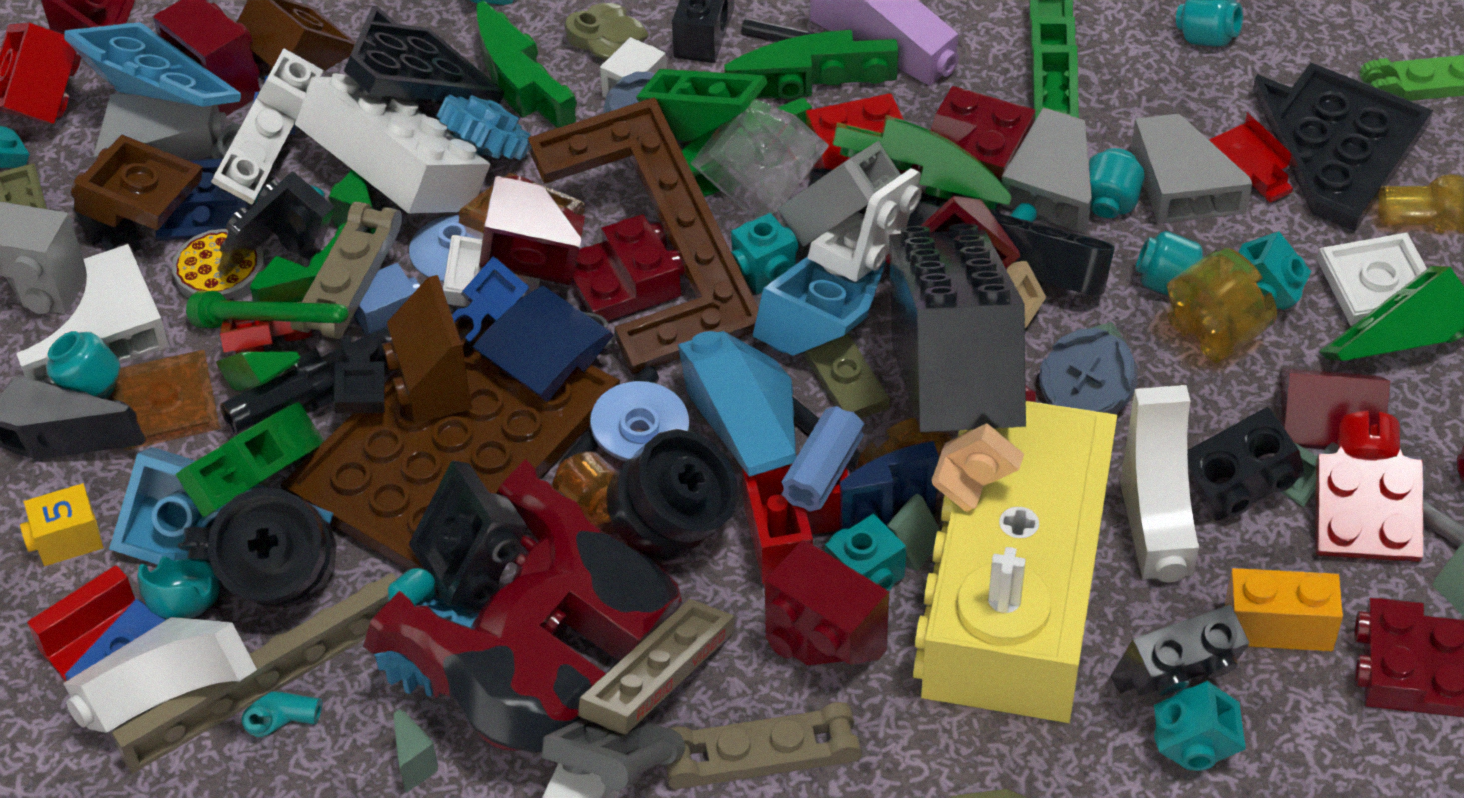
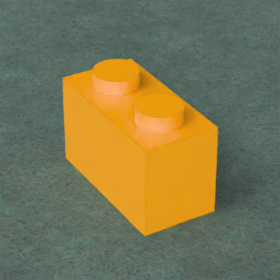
M1232 568L1225 606H1232L1250 643L1248 647L1319 651L1334 650L1343 619L1339 574Z

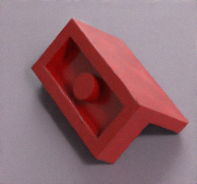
M115 565L27 621L38 650L65 681V674L135 601L128 577Z

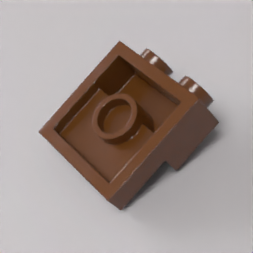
M121 134L109 148L101 150L96 162L85 173L81 172L75 178L71 188V196L74 198V211L112 227H116L124 218L158 230L202 181L203 166Z

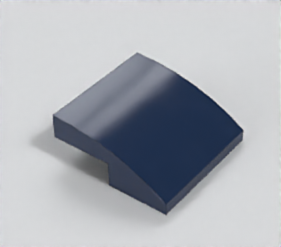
M223 159L190 160V162L203 166L202 181L163 225L156 230L157 241L191 239L209 230L226 229L228 221L239 209L244 207L249 210L251 208L250 203L211 183Z
M542 285L524 296L499 317L473 345V348L483 358L548 402L576 367L582 372L586 371L614 335L610 330Z
M934 441L915 444L883 455L863 465L840 482L839 531L846 528L850 529L872 514L887 526L909 499L916 494L924 498L931 514L935 517L937 488L932 484V477L938 464L939 456Z

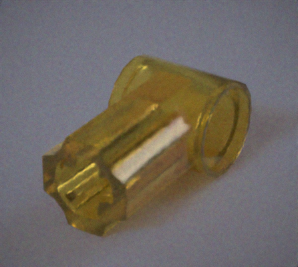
M1454 174L1443 175L1433 180L1429 186H1380L1378 195L1380 223L1383 225H1434L1439 233H1445L1444 230H1458L1459 233H1464V177Z

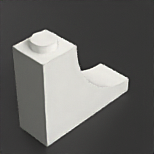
M129 244L83 259L87 273L86 288L76 311L51 336L28 349L16 353L25 378L36 381L45 380L57 386L47 374V353L51 345L59 337L71 331L92 332L99 336L116 355L120 364L169 347L161 317Z
M1186 385L1141 388L1134 391L1120 485L1142 580L1158 578L1163 582H1175L1185 576L1194 575L1199 545L1192 514L1188 478L1187 431L1190 397Z
M171 617L63 684L71 697L66 700V704L74 720L83 728L87 726L90 730L107 733L131 718L165 701L212 684L241 681L255 672L257 668L232 622Z

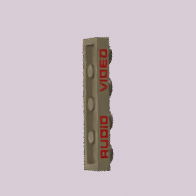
M689 599L580 697L578 716L600 724L608 730L626 735L733 634L735 615Z

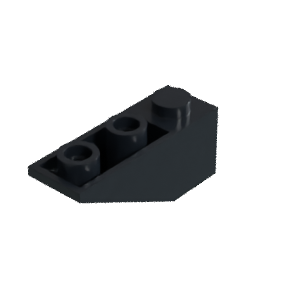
M18 375L0 394V447L15 454L38 460L143 445L146 441L137 422L135 411L129 405L119 400L110 401L91 396L85 391L76 392L54 386L45 380L36 381Z

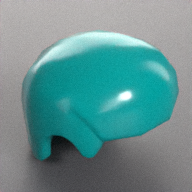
M163 556L158 566L151 572L145 564L141 563L138 567L137 581L143 604L152 613L163 617L165 620L171 617L195 618L209 609L219 596L220 580L214 574L212 566L207 561H189L187 559L172 561L167 556Z

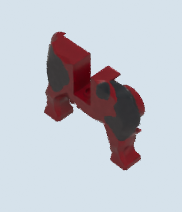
M525 458L501 483L496 493L508 497L527 525V528L538 540L536 542L528 536L522 537L520 543L528 552L526 555L520 553L517 559L513 561L518 565L513 582L490 597L471 627L440 617L428 606L414 605L411 599L399 590L372 618L363 647L372 654L387 651L404 654L430 679L436 698L442 693L457 700L474 730L487 743L503 750H524L538 753L543 751L544 736L582 719V717L578 716L580 697L606 674L555 637L564 623L620 662L678 609L682 603L678 584L649 557L603 532L590 522L575 500L567 498L563 493L555 490L549 482L539 479L536 469Z

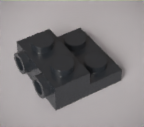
M452 460L409 542V546L423 568L433 575L435 587L447 606L482 610L490 597L499 591L498 583L506 565L513 562L520 555L522 550L520 542L527 525L507 496L488 492L469 463Z
M1228 605L1133 638L1110 677L1120 694L1136 688L1139 696L1156 690L1160 696H1166L1186 687L1190 683V678L1206 673L1209 679H1213L1233 671L1238 667L1237 660L1250 643L1232 606Z

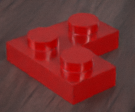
M225 320L220 331L223 352L235 351V354L241 352H265L264 345L272 344L274 336L283 335L285 341H296L313 336L312 330L308 333L296 331L291 328L290 322Z

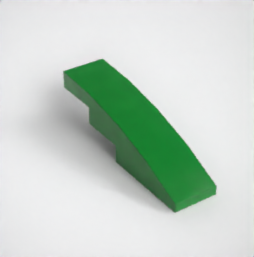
M1029 0L1033 109H1036L1035 120L1043 108L1079 118L1078 53L1075 43L1073 0Z

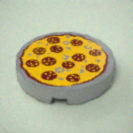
M209 230L192 237L179 248L173 258L172 274L180 293L188 299L197 291H217L226 300L233 298V301L245 298L251 293L250 285L256 274L266 268L265 256L261 246L259 245L228 275L224 276L218 271L222 256L219 250L227 238L228 230Z

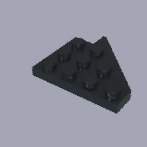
M372 6L344 69V72L358 84V90L374 99H382L383 96H393L406 102H415L416 99H423L442 105L445 97L449 95L456 98L461 96L466 100H469L470 96L473 95L479 99L487 101L489 99L500 104L505 91L430 28L398 24L378 6Z
M1310 62L1292 87L1257 74L1252 90L1276 139L1291 152L1289 166L1312 213L1353 231L1357 230L1426 130L1433 114L1432 109Z

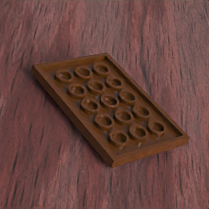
M486 317L481 322L480 333L469 345L464 339L472 331L473 325L468 319H459L455 326L462 343L472 409L415 424L410 406L400 407L393 382L394 378L400 377L397 370L385 382V413H353L280 484L281 489L303 499L309 504L333 512L331 525L407 570L413 568L424 569L409 546V542L452 460L469 463L488 492L493 494L497 493L501 483L525 458L536 469L538 478H540L591 424V413L595 403L606 391L620 385V380L592 365L585 372L576 367L551 399L546 402L483 358L473 348V345L494 322Z

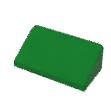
M241 352L216 361V364L231 388L235 391H242L265 384L298 363L300 356L297 352Z

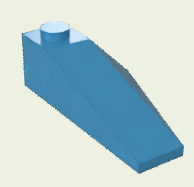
M141 22L65 30L64 39L99 76L121 93L201 107L240 102V92Z
M807 257L763 288L753 337L769 344L775 351L794 356L844 336L867 318L886 260L878 270H872L854 282L844 276L831 274L822 265Z
M724 331L702 332L695 335L692 340L678 344L686 391L691 401L747 475L750 477L792 464L797 457L793 417V385L791 377L779 363L770 356Z
M154 447L137 453L109 550L157 565L163 556H167L172 561L187 559V551L178 548V543L183 542L184 528H211L220 509L224 507H220L203 518L175 474L196 460ZM257 484L256 486H254L253 488H251V489H249V490H252V489H255V488H258V487H260V488H267V487ZM314 506L331 524L334 513ZM278 542L273 543L270 549L278 546Z

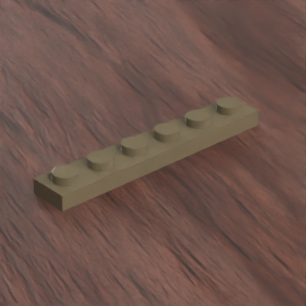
M390 573L376 582L368 583L360 588L357 593L332 607L320 610L310 620L289 632L273 637L266 645L249 654L257 670L241 681L216 683L179 695L145 714L131 718L124 726L111 732L120 756L132 774L249 707L266 694L275 692L365 640L369 623L389 602L388 587L397 578L393 573Z

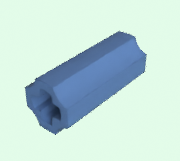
M837 406L826 409L782 481L784 486L782 495L793 506L805 508L809 512L823 507L864 436L862 432L864 423L854 412L842 410Z

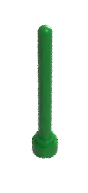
M197 291L190 296L186 305L188 320L198 328H217L225 320L339 324L345 322L349 316L348 309L343 304L227 301L217 291Z

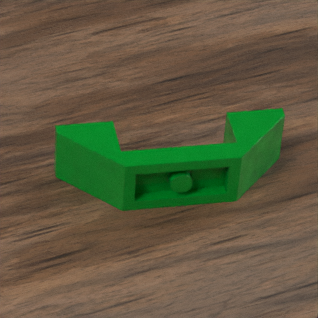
M351 169L344 179L336 183L328 197L329 202L335 206L332 215L334 225L339 228L325 248L313 256L308 267L275 256L264 270L256 274L250 285L253 301L295 303L303 301L346 225L352 203L357 201L370 204L372 207L363 177ZM368 228L366 233L374 234L376 229Z

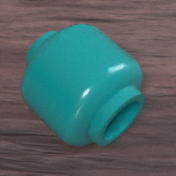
M1186 0L1185 4L1178 6L1176 12L1177 28L1182 29L1184 38L1188 43L1195 45L1227 46L1233 37L1239 36L1243 25V8L1240 3H1236V0Z
M1108 148L1092 156L1089 160L1092 196L1090 208L1092 212L1099 217L1111 219L1117 217L1118 214H1127L1133 211L1138 204L1145 179L1144 169L1136 157L1129 151L1120 148Z
M1163 231L1155 238L1147 237L1138 255L1135 272L1140 273V280L1145 288L1180 299L1185 297L1191 288L1199 290L1202 287L1208 273L1209 264L1202 262L1203 249L1198 242L1169 231Z
M71 331L59 337L51 345L47 353L46 370L49 378L58 387L76 392L85 391L91 396L102 399L112 394L116 388V380L119 377L121 366L119 359L99 336L92 332Z

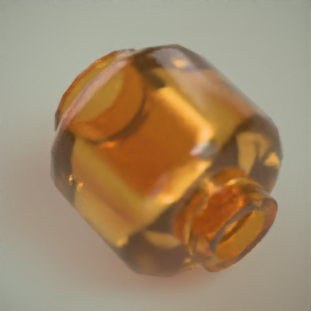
M585 451L564 460L557 468L552 487L563 493L567 498L575 500L586 518L594 525L611 521L607 511V488L613 474L617 470L595 452Z

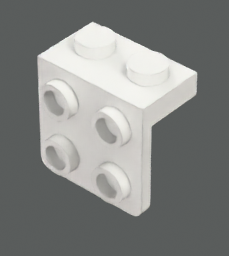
M911 168L875 192L868 202L865 215L856 212L812 241L807 258L822 265L827 272L844 276L854 282L870 271L878 270L886 260L885 257L890 253L889 234H901V228L907 226L910 214L919 203L922 192L918 188L921 173Z

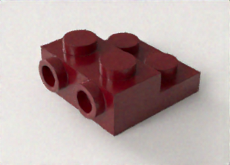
M644 214L602 227L603 242L583 247L578 251L571 285L586 311L598 314L607 321L681 296L680 276L685 274L682 258L677 249L667 251V240L659 222L650 224Z
M1370 597L1366 612H1357L1354 628L1355 643H1364V655L1359 654L1356 660L1355 686L1365 687V706L1464 717V620L1424 616V603Z

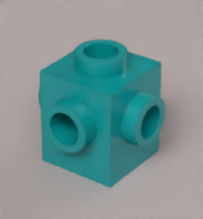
M771 213L746 222L731 231V253L745 282L756 295L762 293L764 287L796 265L797 239L793 231L787 226L783 227Z
M1280 231L1243 243L1226 275L1256 311L1265 313L1278 308L1285 310L1296 304L1302 297V290L1312 271Z
M874 514L850 529L846 528L838 531L825 544V552L888 591L893 588L896 582L905 577L907 546Z
M1209 681L1192 688L1182 689L1175 696L1154 705L1156 721L1154 739L1159 752L1187 770L1201 771L1209 769L1216 762L1246 750L1240 702Z

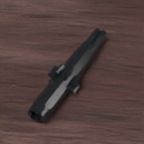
M386 326L371 333L376 334L379 342V358L377 362H384V365L387 364L382 344L390 342L388 327ZM370 334L352 342V348L356 350L366 349L369 346ZM316 347L299 354V362L293 365L295 369L220 403L221 413L228 428L234 435H237L294 403L300 402L302 405L310 401L315 410L334 402L335 362H344L342 347L321 357Z

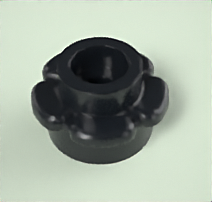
M184 528L183 542L178 543V548L187 551V560H202L211 563L207 553L210 528Z

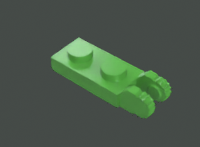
M1464 55L1394 61L1393 63L1387 58L1378 59L1377 61L1373 59V61L1369 60L1367 63H1364L1359 70L1363 83H1371L1368 85L1409 101L1464 96Z

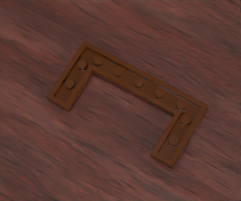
M655 97L527 138V148L544 184L630 157L673 248L678 250L682 258L685 273L697 299L632 320L614 328V337L632 375L639 373L645 366L653 368L679 359L678 344L692 340L699 333L724 331L735 338L753 333L759 308Z

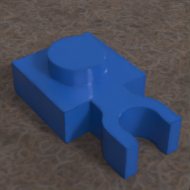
M494 256L462 290L461 295L470 302L468 307L460 308L452 314L454 323L459 319H468L472 323L473 329L464 339L469 345L480 333L481 322L486 317L495 322L510 307L522 299L530 288Z

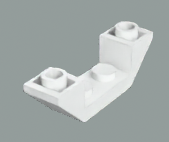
M286 49L282 50L211 183L253 204L297 119L311 78L320 77L323 72L322 69Z

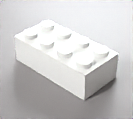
M334 73L332 77L311 78L295 122L297 127L409 214L467 212L474 207L491 164L475 153L476 148L472 144L455 138L446 131L447 126L437 119L427 117L419 111L416 102H406L393 96H383L382 99L368 97L358 90V84L352 78L339 73Z

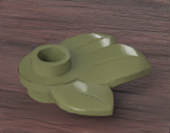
M599 3L592 5L588 10L573 12L567 16L564 25L567 40L573 46L581 49H590L594 55L606 60L630 37L642 42L649 37V33L640 21L626 16L627 10L625 7L614 3Z

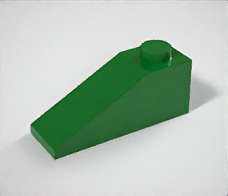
M659 69L636 96L638 102L655 97L675 139L691 142L744 113L768 82L764 75Z
M1430 266L1319 352L1325 359L1346 361L1437 343H1452L1464 336V286L1450 266Z

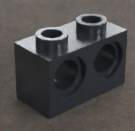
M1268 406L1187 450L1189 483L1215 521L1229 516L1241 515L1253 503L1273 492H1282L1289 489L1295 484L1297 479L1305 476L1299 448ZM1265 454H1276L1268 459H1259V457ZM1221 478H1231L1224 483H1214Z

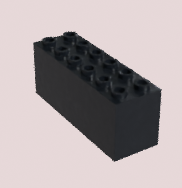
M963 223L949 226V231L930 232V228L925 226H908L901 228V234H889L892 346L920 432L973 430L986 423L992 428L1026 427L1025 303L986 231L978 230V226L975 224Z

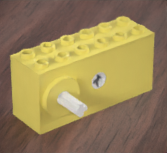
M1026 401V427L994 428L1024 453L1020 469L983 486L976 508L970 511H964L946 495L944 496L941 521H944L942 532L937 531L933 552L935 566L933 573L928 574L924 596L926 609L924 616L919 617L915 639L917 653L913 678L922 679L921 698L1070 723L1117 420L1116 414ZM959 430L958 437L972 430Z

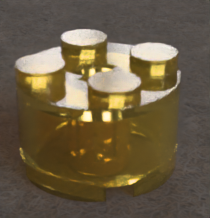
M1224 248L1219 252L1216 249L1167 283L1168 297L1172 307V311L1167 314L1170 325L1182 336H1186L1191 332L1200 340V348L1203 354L1213 363H1218L1224 358L1231 356L1274 325L1277 319V308L1272 293L1270 292L1263 296L1256 284L1263 279L1258 270L1248 259L1231 248Z

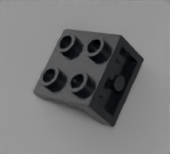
M294 171L288 174L280 183L276 179L272 180L261 191L257 198L258 202L249 210L244 207L239 209L226 225L228 235L219 250L222 256L218 271L224 276L228 275L273 233L278 236L279 241L288 251L298 253L309 260L321 249L335 206Z

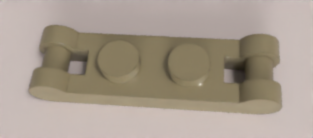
M357 201L352 203L346 225L303 301L297 302L343 304L347 307L349 316L345 322L339 324L290 322L293 330L308 333L311 329L321 331L325 337L334 339L342 337L400 231L402 223L400 210L385 207L382 211L373 210L371 205ZM368 228L376 229L374 234L366 233Z
M835 702L825 706L821 711L698 730H690L686 727L670 728L682 736L685 742V751L679 760L667 766L666 772L669 786L676 790L858 761L862 756L858 737L851 732V727L855 723L851 706L848 703ZM830 733L831 739L828 742L816 744L814 735ZM707 753L708 761L696 762L692 760L691 754Z

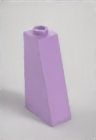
M810 0V20L829 31L852 29L853 41L897 39V68L929 86L942 75L945 77L949 76L957 66L959 55L957 54L958 33L918 0Z

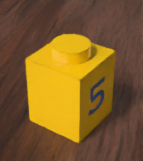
M84 483L24 501L28 521L20 523L22 536L28 552L38 550L44 567L104 548Z

